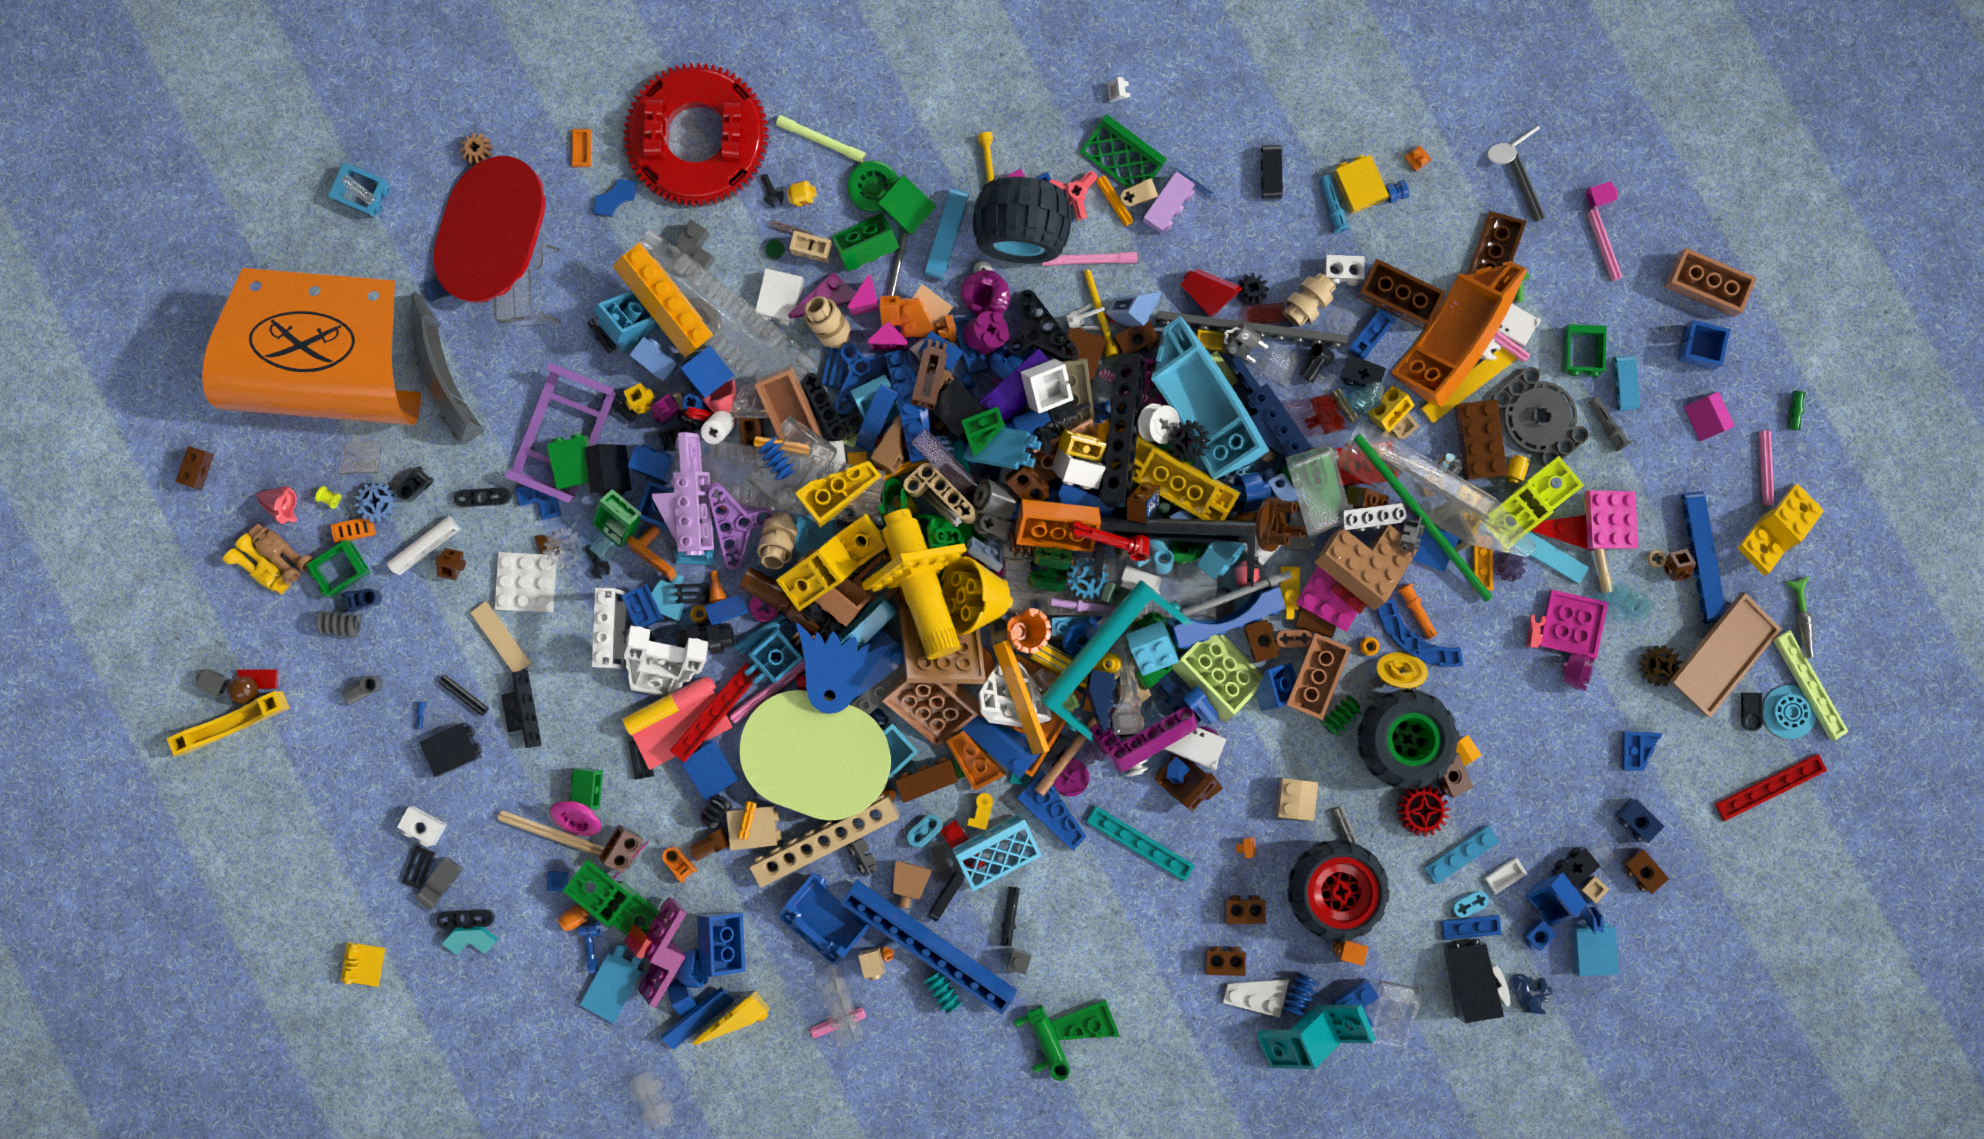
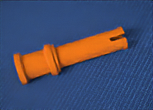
M1413 583L1398 589L1397 592L1401 593L1406 602V608L1411 609L1426 639L1429 640L1433 636L1438 635L1420 604L1421 598L1416 595Z

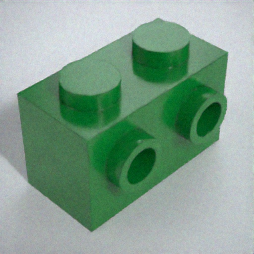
M584 767L574 768L571 775L572 787L569 801L581 803L591 810L600 809L603 770Z

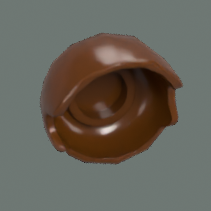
M235 676L231 682H228L227 692L229 698L240 704L250 703L258 695V684L252 678Z

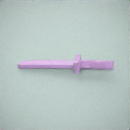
M1056 598L1050 599V606L1073 608L1077 612L1084 610L1113 613L1117 608L1113 605L1083 603L1081 600L1073 602Z

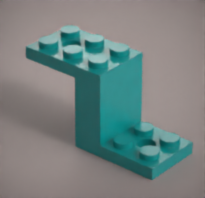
M1361 1004L1315 1005L1290 1030H1260L1256 1033L1270 1068L1316 1069L1341 1043L1372 1044L1376 1040Z

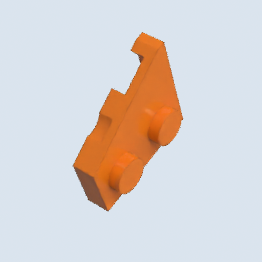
M900 298V325L903 337H927L930 331L938 335V331L933 327L920 298Z

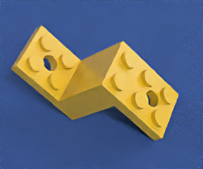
M865 514L823 543L811 555L781 575L776 581L798 611H800L843 582L860 565L887 547L885 539L869 516ZM858 536H863L866 539L865 545L859 542ZM800 580L807 584V589L800 587Z

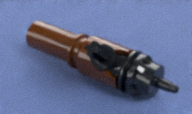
M752 567L748 568L738 588L777 608V612H784L786 619L798 623L814 634L816 632H819L821 636L824 634L825 640H828L832 632H835L838 636L847 627L839 623L829 612L824 611L815 601L798 611L776 580Z

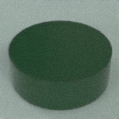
M771 240L766 245V253L771 259L777 260L785 254V247L781 241Z

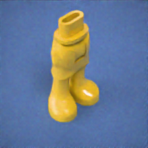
M249 534L241 536L235 544L237 548L229 550L222 559L228 565H240L259 584L271 591L278 592L280 595L284 594L291 585L283 582V572L277 565L256 550ZM241 551L251 556L258 563L257 567Z

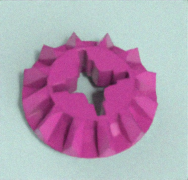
M754 596L750 601V612L759 621H771L779 614L776 611L777 608L773 606L768 607L769 614L765 610L758 611L762 607V601Z

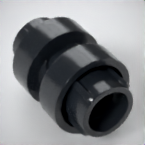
M708 620L707 627H701L699 622L686 623V628L676 631L677 647L685 648L689 638L707 641V650H710L711 655L724 654L726 648L734 646L733 628L729 623L711 625L710 620Z

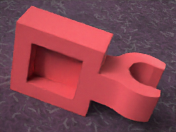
M1530 615V626L1526 641L1527 648H1538V645L1541 644L1542 634L1539 628L1544 625L1546 621L1545 616H1540V622L1536 623L1535 615Z

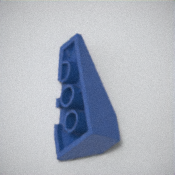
M882 628L863 646L870 644V652L888 644L893 645L871 669L852 701L884 679L904 662L903 650Z
M978 715L961 728L1018 778L1023 776L1040 755L1032 754L1025 734L1000 724L989 723L985 718Z

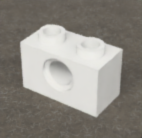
M410 806L407 808L397 828L402 830L401 833L410 838L413 836L419 839L418 842L429 847V845H436L447 824L415 806ZM420 822L425 825L423 833L418 830Z

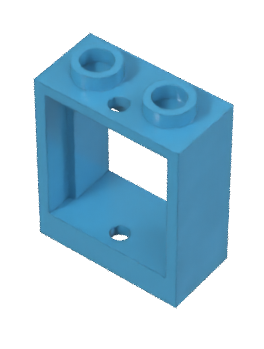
M343 162L328 197L335 202L375 218L376 214H380L382 210L381 203L384 197H387L390 193V184L385 179ZM354 173L378 183L367 208L343 198Z

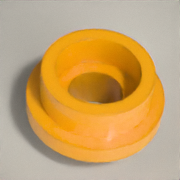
M695 605L691 609L690 617L693 622L702 624L708 620L704 605ZM701 610L703 612V616L701 618H698L696 614L698 611Z
M1366 637L1360 642V650L1366 656H1373L1379 651V642L1373 637ZM1367 643L1372 644L1371 650L1366 648Z

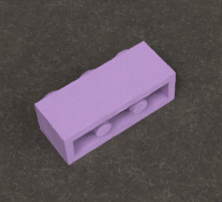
M1176 171L1144 216L1143 222L1160 234L1164 230L1168 231L1174 223L1171 221L1174 215L1179 216L1184 209V206H1182L1184 201H1189L1194 195L1195 191H1193L1195 184Z

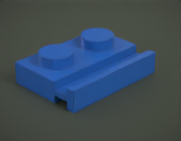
M647 584L621 596L635 627L646 628L656 621L663 620Z

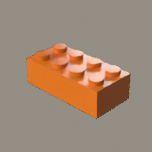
M1022 499L1015 526L1016 544L1092 552L1096 541L1081 536L1075 538L1071 531L1078 529L1073 527L1072 524L1079 520L1082 525L1099 530L1101 524L1099 508Z

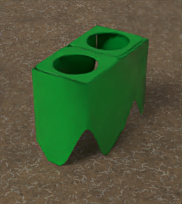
M890 478L886 481L885 490H883V504L878 506L884 526H887L884 519L885 515L897 510L907 509L909 494L896 478ZM900 495L901 507H894L892 500Z

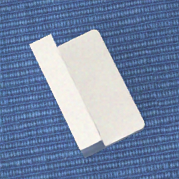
M1130 566L1125 567L1119 584L1120 587L1132 590L1140 580H1143L1160 594L1158 590L1162 581L1161 577Z

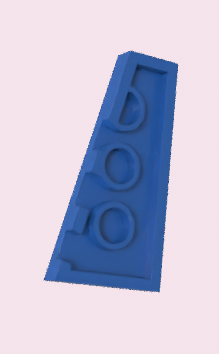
M1041 770L1016 799L1066 846L1074 851L1086 838V835L1069 812L1053 785L1044 796H1041L1034 790L1043 777L1046 776L1045 772Z

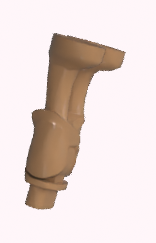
M259 523L248 532L251 538H253L252 542L255 544L256 550L276 564L283 572L282 580L287 585L299 579L301 574L281 557L282 553L302 573L308 569L306 564L314 560L310 555L300 556L280 535L267 527L264 528Z

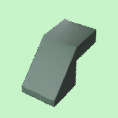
M1107 581L1101 600L1118 607L1131 590L1124 589Z

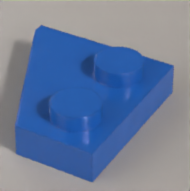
M1622 731V770L1644 771L1649 757L1652 756L1655 750L1654 747L1658 739L1662 737V733Z

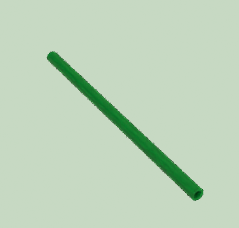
M1361 433L1354 437V442L1415 517L1419 520L1420 516H1422L1421 524L1424 525V528L1485 602L1489 601L1493 597Z

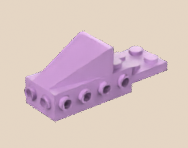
M683 432L678 433L676 441L680 456L678 458L680 472L673 473L671 484L674 493L652 494V498L677 543L678 552L685 551V555L704 554V550H714L712 511L707 495L710 475L709 472H702L700 434Z

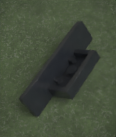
M527 670L512 672L515 692L501 695L508 733L522 730L526 748L541 746L542 742L529 673Z

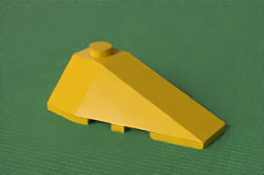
M870 461L847 468V470L810 481L798 490L795 495L810 517L821 528L875 483L881 475Z
M754 991L698 1036L692 1043L695 1046L751 1025L756 1021L760 1023L769 1016L767 1012L770 1008L757 991Z

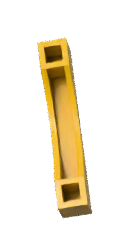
M273 691L227 715L184 730L166 739L173 756H184L289 710L290 707L283 691Z

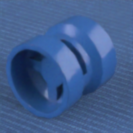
M1400 180L1394 185H1385L1387 192L1390 193L1391 198L1387 199L1390 204L1396 202L1397 199L1409 198V189L1405 180Z

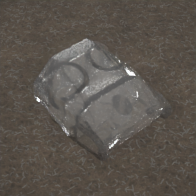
M1267 340L1268 348L1262 351L1252 373H1257V375L1265 377V379H1269L1273 383L1275 382L1281 387L1283 386L1284 389H1287L1302 356L1276 342Z

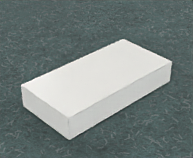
M1515 857L1484 877V880L1494 895L1527 875V872L1518 858Z

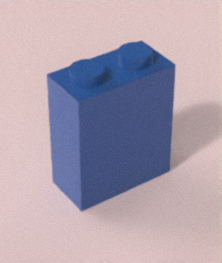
M710 740L705 741L700 745L701 749L693 753L685 763L681 761V764L705 801H708L740 780L716 740L712 742Z

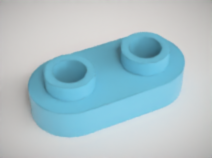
M933 814L924 817L909 831L907 836L909 844L915 848L925 846L941 831V819ZM932 822L936 823L934 828H930ZM921 835V840L917 842L916 836Z

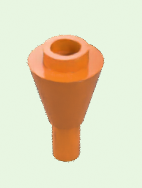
M711 571L712 584L710 586L709 604L727 599L719 582L718 571Z

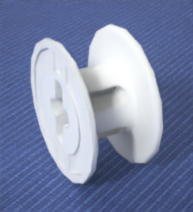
M1153 403L1147 405L1138 417V430L1141 437L1151 442L1168 443L1169 440H1172L1169 433L1174 434L1175 432L1173 427L1179 428V415L1171 406H1161Z

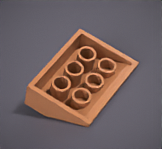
M905 673L882 698L883 703L936 747L940 746L978 715L979 701L959 684L906 683Z

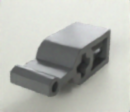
M449 857L443 858L415 899L432 910L463 870V867Z

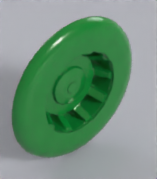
M870 160L862 162L851 171L848 177V196L852 203L861 210L867 212L882 211L875 204L878 199H874L885 189L886 185H888V189L891 187L889 183L897 174L892 167L882 161Z

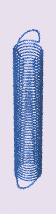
M1182 174L1185 175L1184 177L1187 176V179L1190 178V176H1188L1187 174ZM1193 178L1189 179V180H1193V181H1194V184H1195V183H1198V182L1195 181ZM1202 186V188H1205V189H1203V190H1201V191H1204V190H1207V191H1205V192H1208V191H1209V189H1207L1205 186Z

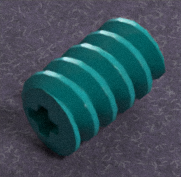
M937 971L926 978L923 984H930L926 990L934 991L930 997H937L938 999L934 1004H942L939 1012L946 1011L945 1014L959 1007L962 1004V1000L955 1001L959 995L957 993L952 994L955 988L953 986L948 987L951 981L944 980L946 976L939 974L940 972Z

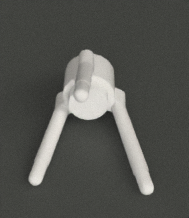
M1092 302L1076 311L1070 312L1069 315H1066L1069 328H1081L1085 331L1101 330L1100 326L1081 325L1084 324L1083 318L1102 312L1105 308L1102 307L1081 314L1094 306Z

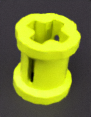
M321 486L315 495V501H321L329 505L331 509H335L342 496L339 493L335 494L327 490L326 486Z

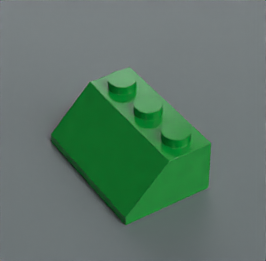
M882 212L831 236L848 272L856 270L860 266L873 262L877 258L890 254L899 248L894 233Z

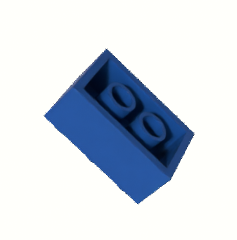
M729 911L697 916L699 975L714 977L745 972L743 913Z

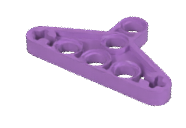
M712 483L707 488V495L723 560L728 569L736 570L742 564L751 529L762 527L765 520L771 518V514L763 506L745 510L722 484ZM715 489H718L719 491L718 495L720 500H716V497L714 495ZM718 506H725L726 509L723 513L718 514L715 512ZM765 512L767 517L764 520H758L757 516L759 513ZM741 518H748L746 525L738 524ZM726 522L730 524V527L727 530H720V525L722 523ZM731 539L734 541L731 547L724 546L726 540ZM733 552L735 563H731L729 553Z

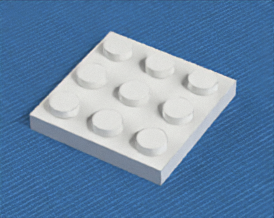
M498 552L495 610L553 613L557 555Z

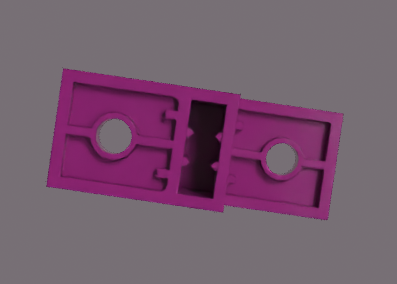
M669 896L662 903L660 912L652 920L650 929L646 934L652 941L645 953V957L651 962L646 977L641 980L638 989L648 1005L654 1008L657 1007L686 957L671 939L687 913L675 899Z

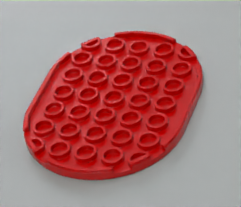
M495 156L477 163L460 178L449 197L435 242L434 267L444 289L462 301L484 303L497 296L501 297L512 288L511 286L518 278L521 279L530 263L545 214L546 198L539 175L522 160L511 156Z

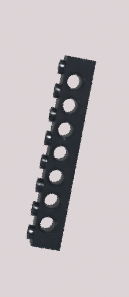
M1140 353L1118 354L1114 365L1116 376L1112 382L1114 394L1110 400L1112 412L1108 418L1110 429L1106 436L1107 452L1104 454L1106 468L1102 477L1103 489L1100 490V499L1107 507H1127V498L1131 495L1138 436V417L1141 409L1146 360ZM1131 372L1130 376L1125 378L1126 374ZM1129 390V393L1123 396V394ZM1124 409H1127L1124 414H1121ZM1125 427L1124 431L1119 433V430ZM1123 445V448L1117 451L1118 447ZM1121 464L1120 468L1115 470V467ZM1119 482V485L1113 489V485Z

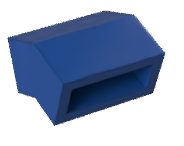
M1175 757L1168 765L1167 778L1171 783L1184 784V777L1190 769L1180 759Z

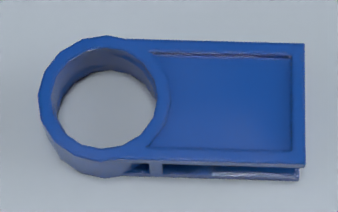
M1585 901L1587 905L1581 910L1584 921L1594 934H1596V931L1604 933L1603 915L1593 901Z

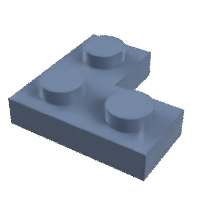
M973 536L967 541V552L971 557L979 559L988 568H993L997 572L1003 568V545L987 536L983 543Z

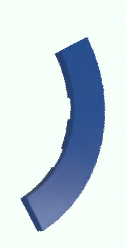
M1394 599L1387 600L1385 604L1376 609L1384 630L1404 652L1432 665L1442 667L1463 666L1460 647L1449 648L1432 645L1410 631L1403 623Z

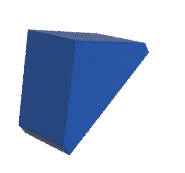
M679 979L669 984L667 991L671 1005L681 1017H684L698 1003L691 989L684 986Z

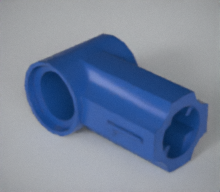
M699 393L684 396L682 405L686 410H688V407H694L710 411L700 398Z
M1195 686L1182 698L1206 725L1212 724L1217 719L1219 714L1207 701V696L1198 686Z

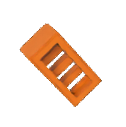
M360 518L331 524L333 539L337 544L345 539L354 541L376 535L374 523L370 522L369 519ZM364 522H366V524H367V529H368V532H367V533H365V530H364V526H363V523H364ZM355 524H358L360 534H357ZM347 526H350L351 536H349ZM339 528H342L344 537H341Z

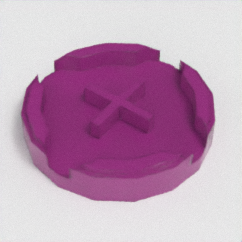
M1072 758L1055 779L1053 786L1060 794L1067 797L1081 794L1089 783L1087 767L1081 761Z

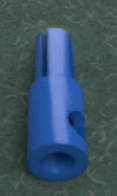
M418 702L416 729L418 727L422 729L426 702Z

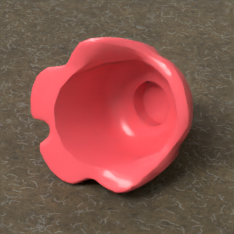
M728 380L705 399L699 394L702 401L713 413L726 411L731 414L735 422L734 427H736L737 393L734 380Z
M281 486L256 494L259 498V504L279 523L285 524L287 521L292 523L297 521L293 511L296 506L297 496L290 487Z

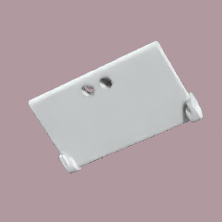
M1511 304L1497 331L1525 347L1533 331L1540 324L1541 319Z
M1197 727L1196 731L1166 747L1165 750L1215 771L1227 739Z

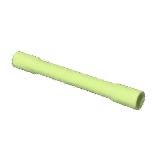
M779 115L776 126L842 153L859 163L864 161L863 158H865L866 153L840 143L782 115Z

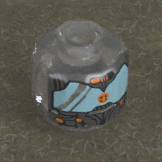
M1450 451L1445 452L1444 455L1440 453L1434 461L1437 464L1435 471L1448 480L1456 479L1464 467L1462 465L1463 461Z

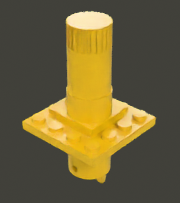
M901 509L884 516L887 526L882 530V534L892 561L861 583L864 591L872 589L875 592L884 587H888V589L901 587L927 659L933 660L950 655L959 650L961 645L947 609L937 574L941 572L940 570L949 567L952 561L961 558L960 555L967 551L965 544L927 549L916 518H912L910 510Z

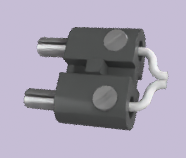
M1243 323L1232 330L1227 329L1224 332L1225 338L1222 349L1233 357L1239 356L1242 361L1246 360L1250 364H1254L1256 361L1255 358L1249 355L1251 349H1254L1256 346L1263 350L1268 348V345L1261 341V335ZM1234 332L1233 336L1230 335L1228 337V333Z

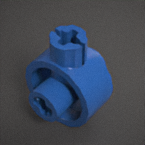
M1258 472L1236 475L1234 486H1230L1240 492L1235 503L1243 513L1259 511L1262 502L1271 496V488L1268 481L1263 482Z

